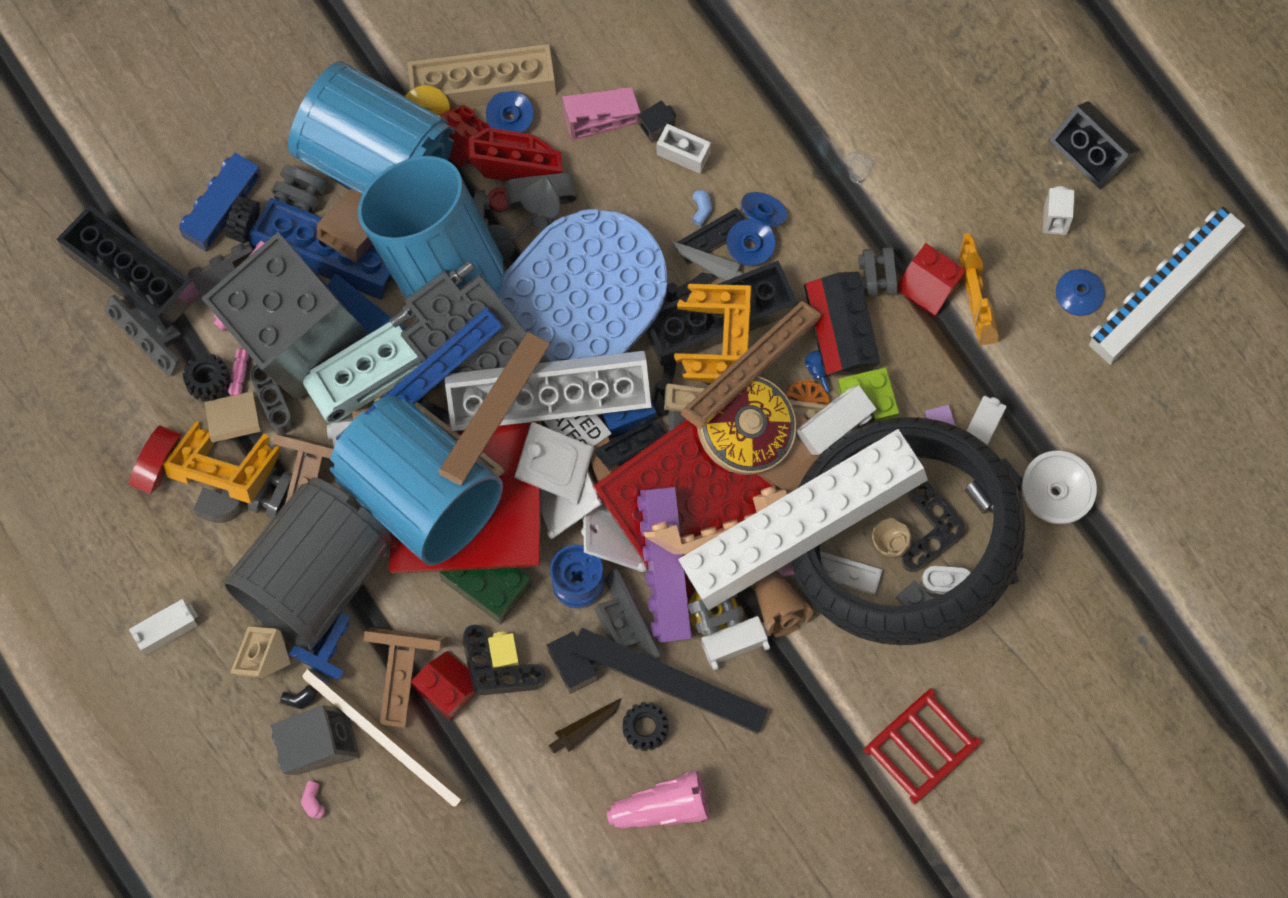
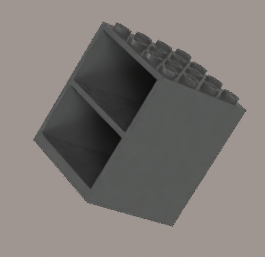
M279 232L273 235L201 298L257 365L295 400H298L307 392L303 385V380L310 374V370L369 335L368 331L323 279Z

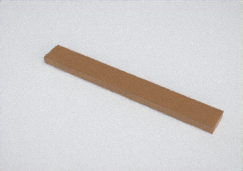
M801 301L682 409L681 415L699 429H702L820 320L821 314L804 301Z
M527 332L441 466L439 475L462 486L546 353L550 343Z

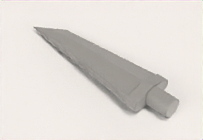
M671 241L680 255L723 281L744 274L738 271L740 264L737 262H732Z

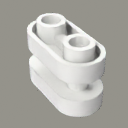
M931 566L925 570L921 584L926 592L943 595L961 583L970 572L965 568Z

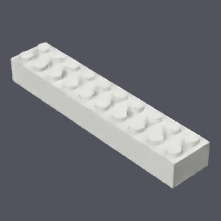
M899 429L678 560L706 608L710 610L926 482L928 479L924 467Z

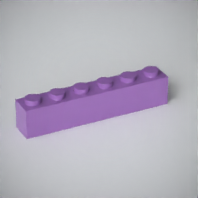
M675 487L640 490L641 496H638L637 503L639 511L643 513V521L640 522L641 535L644 536V532L652 530L651 525L665 521L667 525H677L680 535ZM645 538L646 546H643V557L645 562L648 561L649 569L645 577L647 586L651 587V597H648L650 612H653L654 622H651L652 636L656 637V641L659 642L691 639L684 569L678 560L682 557V554H672Z

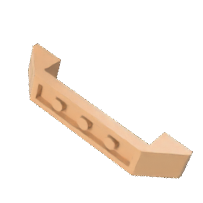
M775 486L760 490L761 495L753 497L756 512L786 496V490H776ZM755 513L746 515L744 518L747 519ZM737 520L723 523V528L716 530V527H710L701 530L702 535L694 537V534L680 537L677 525H667L665 521L651 525L652 530L644 532V536L672 554H687L739 523Z

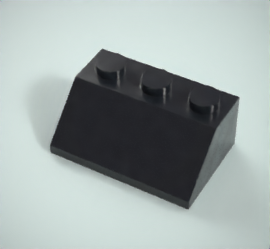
M1089 101L1077 105L1049 139L1099 189H1102L1118 175L1140 151L1132 141Z

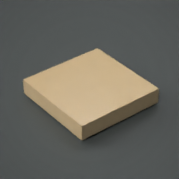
M253 391L204 402L212 443L261 432Z

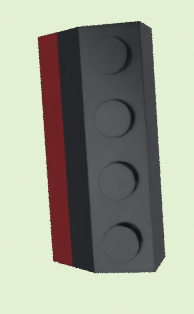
M838 272L805 283L804 290L808 305L821 314L820 320L813 325L821 356L824 376L861 374L869 372L881 362L860 273Z

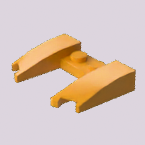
M966 233L963 235L958 257L960 266L966 269L964 283L978 344L982 346L998 343L999 335L993 306L988 298L982 299L980 291L983 290V282L981 276L978 275L983 273L982 258L976 239L970 233Z
M689 284L687 286L692 292L686 302L678 301L677 309L724 314L722 355L674 353L676 363L682 362L686 373L682 374L684 379L712 383L748 350L751 286Z
M196 421L163 463L167 478L186 484L193 479L228 490L231 498L251 504L270 475L280 453V448L277 445L272 450L267 445L270 442L269 436L263 434L240 466L207 457L214 442H211L209 429H200V423Z

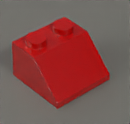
M925 243L905 271L897 285V291L936 317L963 281L966 269Z
M448 651L430 661L411 681L413 689L449 721L476 694L471 686L468 669Z

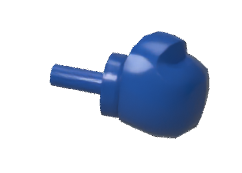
M818 350L812 351L805 358L806 368L813 375L814 380L820 379L825 392H829L831 390L824 376L820 353Z

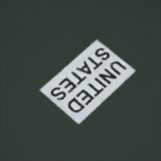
M596 414L543 420L551 430L591 446L596 445L612 434Z

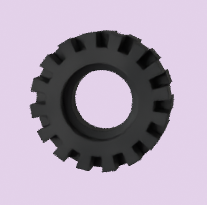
M242 196L235 200V204L232 205V210L229 212V219L226 221L225 235L227 238L244 244L249 241V232L260 214L259 202Z
M205 353L201 359L199 355L194 356L196 361L193 362L190 359L188 361L189 366L185 365V373H183L184 383L189 394L193 395L196 400L200 397L201 401L206 402V397H209L210 401H214L213 396L215 395L220 398L222 396L221 391L226 393L228 390L226 386L230 384V375L225 363L220 357L216 358L214 354H211L209 358L208 354ZM205 372H214L216 374L215 378L208 383H199L197 381L198 377Z
M641 702V705L635 704L631 710H627L626 716L623 718L624 737H626L628 744H632L635 749L641 748V751H646V749L654 750V747L662 745L663 740L665 741L667 737V715L665 712H662L661 707L654 706V703L645 704V702ZM643 717L652 719L656 725L654 732L648 736L639 734L635 728L637 721Z

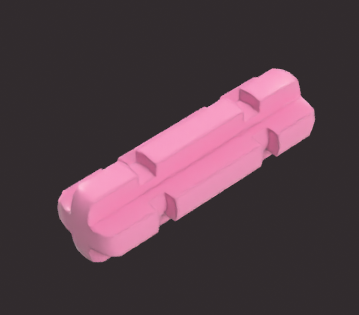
M245 349L236 350V361H234L231 375L232 383L229 384L228 389L231 396L240 395L243 392L242 384L245 382L247 362H249L250 358Z

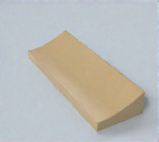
M549 44L407 62L410 90L421 85L434 86L446 95L450 109L461 105L466 107L487 105L492 97L500 92L516 91L525 95L528 99L556 96Z

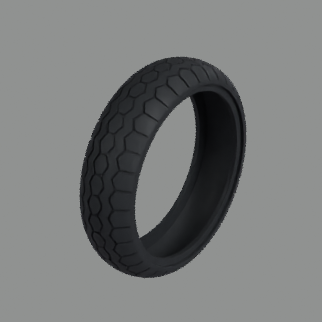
M903 417L871 423L840 438L816 459L806 472L798 488L899 429L917 458L939 460L961 469L976 480L989 496L993 504L992 533L986 551L974 570L956 587L932 600L912 605L891 606L860 599L834 582L823 568L820 544L791 561L795 577L801 589L813 606L825 618L854 636L889 645H916L933 642L960 632L979 620L997 603L1010 585L1019 566L1025 540V515L1022 499L1015 480L1000 457L979 438L957 426L928 418Z

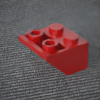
M461 105L438 115L447 120V125L454 128L455 133L449 134V138L454 140L449 158L459 167L471 163L468 155V138L488 127L491 128L488 123L483 122L477 117L471 108Z

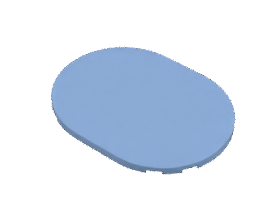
M588 209L566 217L563 216L547 226L504 273L503 283L497 295L527 332L550 343L545 354L551 362L627 353L659 314L667 291V268L658 243L640 223L615 211Z

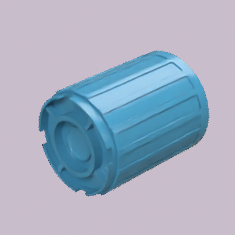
M337 61L322 72L303 99L289 133L288 152L296 159L363 194L367 186L381 172L403 160L420 156H434L448 161L454 144V140L449 138V134H454L455 131L454 128L447 125V120L343 61Z
M434 156L406 159L381 172L367 186L358 206L359 222L405 299L442 271L446 270L449 273L453 269L457 270L469 260L476 269L463 277V281L458 286L460 288L477 275L481 274L496 294H498L504 279L503 257L459 171L452 163Z
M387 396L374 402L373 405L377 408L368 415L362 411L345 429L332 451L330 460L334 463V468L330 467V471L335 476L336 482L419 559L427 565L440 564L460 552L486 525L500 501L503 483L495 473L479 460L475 463L462 486L439 475L441 466L457 441L411 402L398 396Z

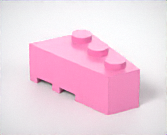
M632 87L562 97L563 116L571 141L638 123L640 110Z

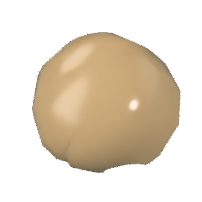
M894 518L881 520L873 528L871 536L876 549L882 555L889 558L905 555L910 549L913 539L910 529L907 528L906 524Z

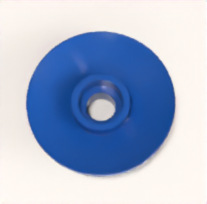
M500 92L492 97L487 104L486 120L491 128L523 133L530 127L533 121V106L530 100L519 92ZM508 114L514 115V118L512 120L506 119V116Z
M750 192L745 194L741 200L743 212L759 224L772 227L779 226L787 218V211L783 204L768 194Z
M744 219L737 222L730 229L727 236V249L731 257L738 263L745 266H757L766 262L773 254L775 236L769 226L759 224L752 219ZM753 242L755 247L750 249L746 246V243Z
M1075 269L1065 273L1059 279L1056 286V298L1059 305L1066 312L1076 316H1086L1094 313L1101 306L1105 296L1104 286L1099 277L1084 269ZM1082 286L1086 291L1081 293L1077 290V287Z

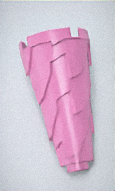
M697 770L689 771L682 776L658 783L655 787L633 794L629 798L613 802L614 804L610 806L611 809L607 810L609 824H614L616 828L620 827V829L655 825L669 826L710 820L708 803L706 804L704 785Z

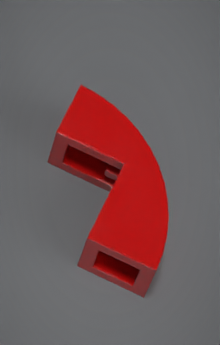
M159 425L145 443L133 468L128 485L149 494L154 492L162 482L165 471L163 463L180 443L182 434Z

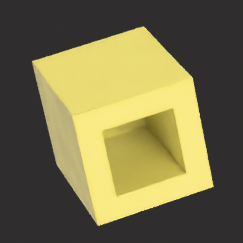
M502 631L494 633L493 637L488 638L493 668L519 665L513 633L508 634V632Z

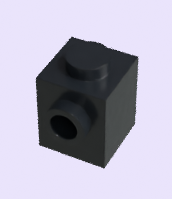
M661 100L638 115V125L652 143L660 138L666 124L675 127V118L677 116L670 105L666 106Z

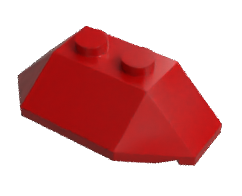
M488 127L468 138L469 161L484 178L509 181L516 178L563 172L561 152L553 149L535 135Z

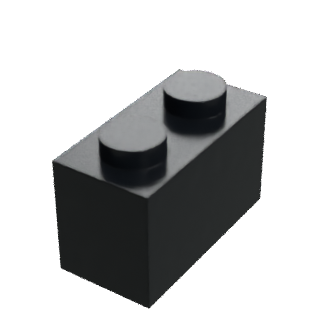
M574 631L546 644L547 651L569 694L596 682V673L599 672L595 662L571 652L577 639Z

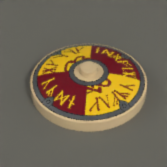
M758 376L702 429L698 427L697 429L703 448L714 462L730 472L753 475L768 471L787 456L796 435V418L792 405L784 392L774 383Z

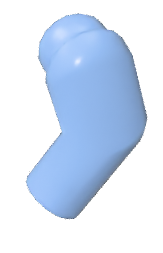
M697 190L693 194V200H695L699 209L691 220L700 227L713 209L710 195L705 190Z

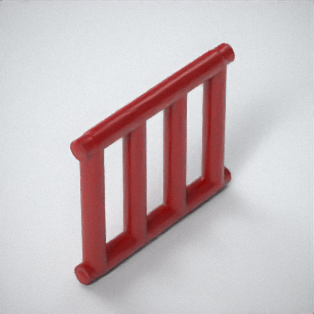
M931 688L923 693L863 749L867 755L870 756L872 754L910 795L909 799L914 805L982 744L980 739L977 737L973 738L934 697L936 694ZM926 704L965 744L955 755L917 715ZM908 721L947 761L937 772L898 732ZM889 738L929 778L919 788L879 748Z

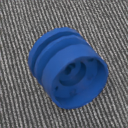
M584 545L566 546L558 551L552 559L550 566L552 587L557 599L568 607L578 609L588 607L599 599L603 593L605 583L601 558L584 553ZM582 578L581 583L579 581L573 582V579L580 580Z

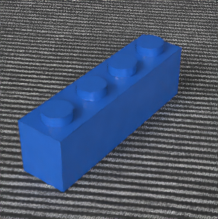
M234 152L231 158L228 157L223 162L218 176H214L210 180L205 194L196 199L193 206L194 209L181 220L179 229L182 237L207 252L226 226V221L230 216L229 212L232 210L235 200L239 196L246 198L262 176L259 166Z

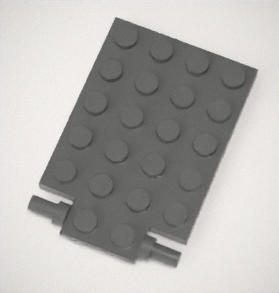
M470 260L459 269H453L449 273L444 270L407 297L405 299L406 305L402 307L403 310L390 319L391 324L396 328L408 318L413 319L415 316L419 318L401 332V337L423 362L487 306L502 322L504 327L450 374L506 367L527 334L525 328L481 274L477 275L460 288L458 286L463 281V277L476 269ZM544 354L539 363L551 362V360ZM444 378L439 383L446 390Z

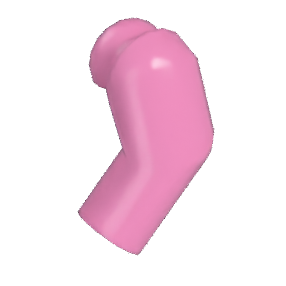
M307 781L301 804L308 816L319 819L325 813L324 806L319 805L316 799L320 784Z

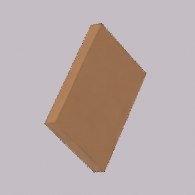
M794 410L797 430L808 420ZM796 434L792 448L787 456L773 468L757 475L772 486H775L777 490H786V493L789 494L798 488L808 469L821 454L812 455Z

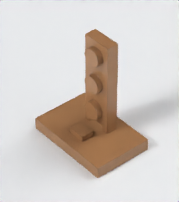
M275 434L273 444L298 450L286 502L301 484L308 483L312 477L319 478L324 457H331L334 446L288 434Z
M371 627L364 632L363 641L390 645L380 725L405 728L407 725L416 648L440 651L445 647L446 637Z

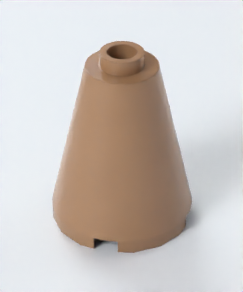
M777 570L753 584L768 635L771 636L773 634L774 637H782L791 634L799 629L798 624L804 620L807 623L812 617L813 609Z

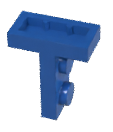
M341 612L319 640L312 653L301 647L293 646L289 656L331 679L339 680L343 670L328 663L327 660L328 658L331 659L337 650V645L335 644L339 637L346 633L349 627L348 620L350 616Z

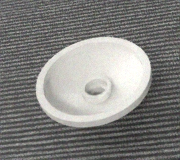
M1050 451L1039 455L1028 465L1022 479V493L1027 506L1037 517L1049 523L1069 524L1081 519L1091 509L1096 498L1097 486L1092 470L1085 461L1069 452ZM1052 489H1057L1059 495H1054Z

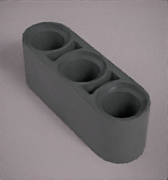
M559 173L547 175L555 187L560 204L571 203L577 199L573 174ZM545 175L516 178L507 181L504 185L509 208L525 209L521 202L522 191L529 184Z
M255 364L250 370V378L270 426L277 434H287L292 429L293 421L278 384L269 376L264 381L256 380L258 375L266 373ZM276 395L277 399L274 402L268 403L265 401L268 396ZM283 416L287 418L283 424L274 423L278 417Z

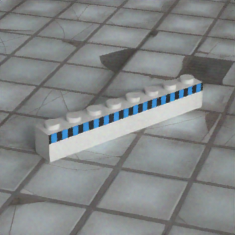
M1222 207L1218 212L1212 211L1205 219L1206 224L1202 228L1196 227L1188 237L1190 240L1185 245L1180 243L1172 252L1174 256L1169 261L1163 260L1156 268L1158 272L1153 277L1147 276L1140 284L1141 289L1136 294L1131 292L1123 301L1125 305L1120 310L1114 309L1107 317L1108 322L1103 327L1098 325L1090 334L1092 339L1089 346L1110 365L1241 235L1245 225L1225 207Z

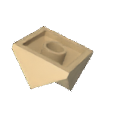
M248 626L230 673L239 676L263 678L290 665L284 644L285 638L281 631L273 628Z

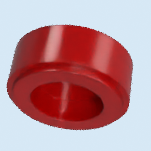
M496 187L492 189L489 193L490 208L499 213L507 211L509 206L505 188Z

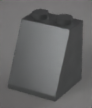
M321 705L271 725L273 732L272 741L276 746L278 765L283 774L299 775L360 758L350 718L337 707Z

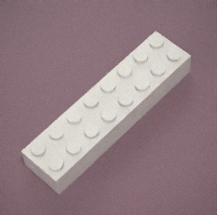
M638 351L539 363L500 425L651 408L645 352ZM505 367L452 373L445 377L451 431L466 429Z

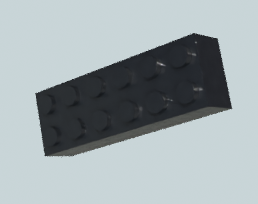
M91 205L56 239L66 255L166 330L200 295L192 280Z
M778 260L716 284L751 286L749 331L782 319L798 305ZM690 295L663 305L654 322L646 330L660 365L663 366L675 361L674 353L694 354L723 342L724 314L677 309L678 301L686 302Z

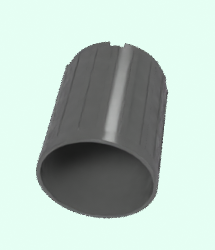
M312 477L308 483L299 486L222 581V585L227 592L248 612L268 628L280 630L287 641L306 651H312L387 553V545L391 540V536L384 526L365 508L361 506L359 509L348 500L350 497L344 492L316 477Z

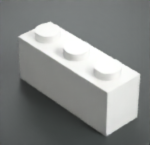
M859 385L851 386L796 430V434L812 455H819L826 449H829L839 438L852 432V428L858 423L861 426L872 418L871 413L876 408Z

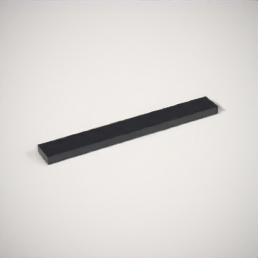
M581 628L571 651L574 654L756 734L759 733L768 711L766 708L584 628Z

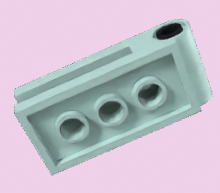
M389 322L310 370V374L303 380V385L326 423L338 422L386 393L422 363L401 337L402 330L400 326L395 328Z

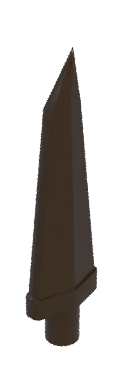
M621 698L556 731L554 734L558 739L548 745L551 752L554 754L563 747L568 752L573 750L576 745L615 713Z

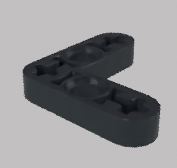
M927 481L910 490L909 498L934 529L912 545L903 555L902 565L909 572H917L959 541L964 531L962 522ZM917 487L920 490L923 488L926 490L924 495L929 502L925 507L923 506L926 501L922 495H915ZM933 505L940 506L943 509L942 516L933 517L929 512V508ZM947 516L950 517L947 520L949 526L957 527V535H955L954 533H947L948 526L945 524V522H943ZM929 539H935L939 542L940 548L936 551H930L926 547V542ZM918 547H921L924 554L919 557L918 565L915 563L909 564V555L912 557L917 556L921 551Z
M470 625L465 629L463 646L471 686L477 694L492 695L531 691L542 686L545 672L541 666L528 664L493 668L485 629L479 625ZM471 634H475L476 638H479L475 648L474 639L470 637ZM481 655L485 658L486 662L481 665L473 662L472 657ZM530 673H533L534 677H537L536 681H533L532 677H529ZM511 675L515 679V683L511 685L505 684L501 677ZM481 678L488 682L487 686H483V683L479 682Z

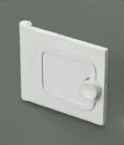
M532 422L514 478L569 500L571 504L576 505L594 447Z
M588 470L576 505L571 504L569 500L541 489L540 510L548 528L547 534L551 539H554L602 504L592 487L594 483Z
M604 505L598 506L583 517L584 527L581 529V533L584 536V553L638 570L639 572L646 571V564L642 561ZM593 526H595L596 529H597V533H596V534H595L594 529L592 528Z

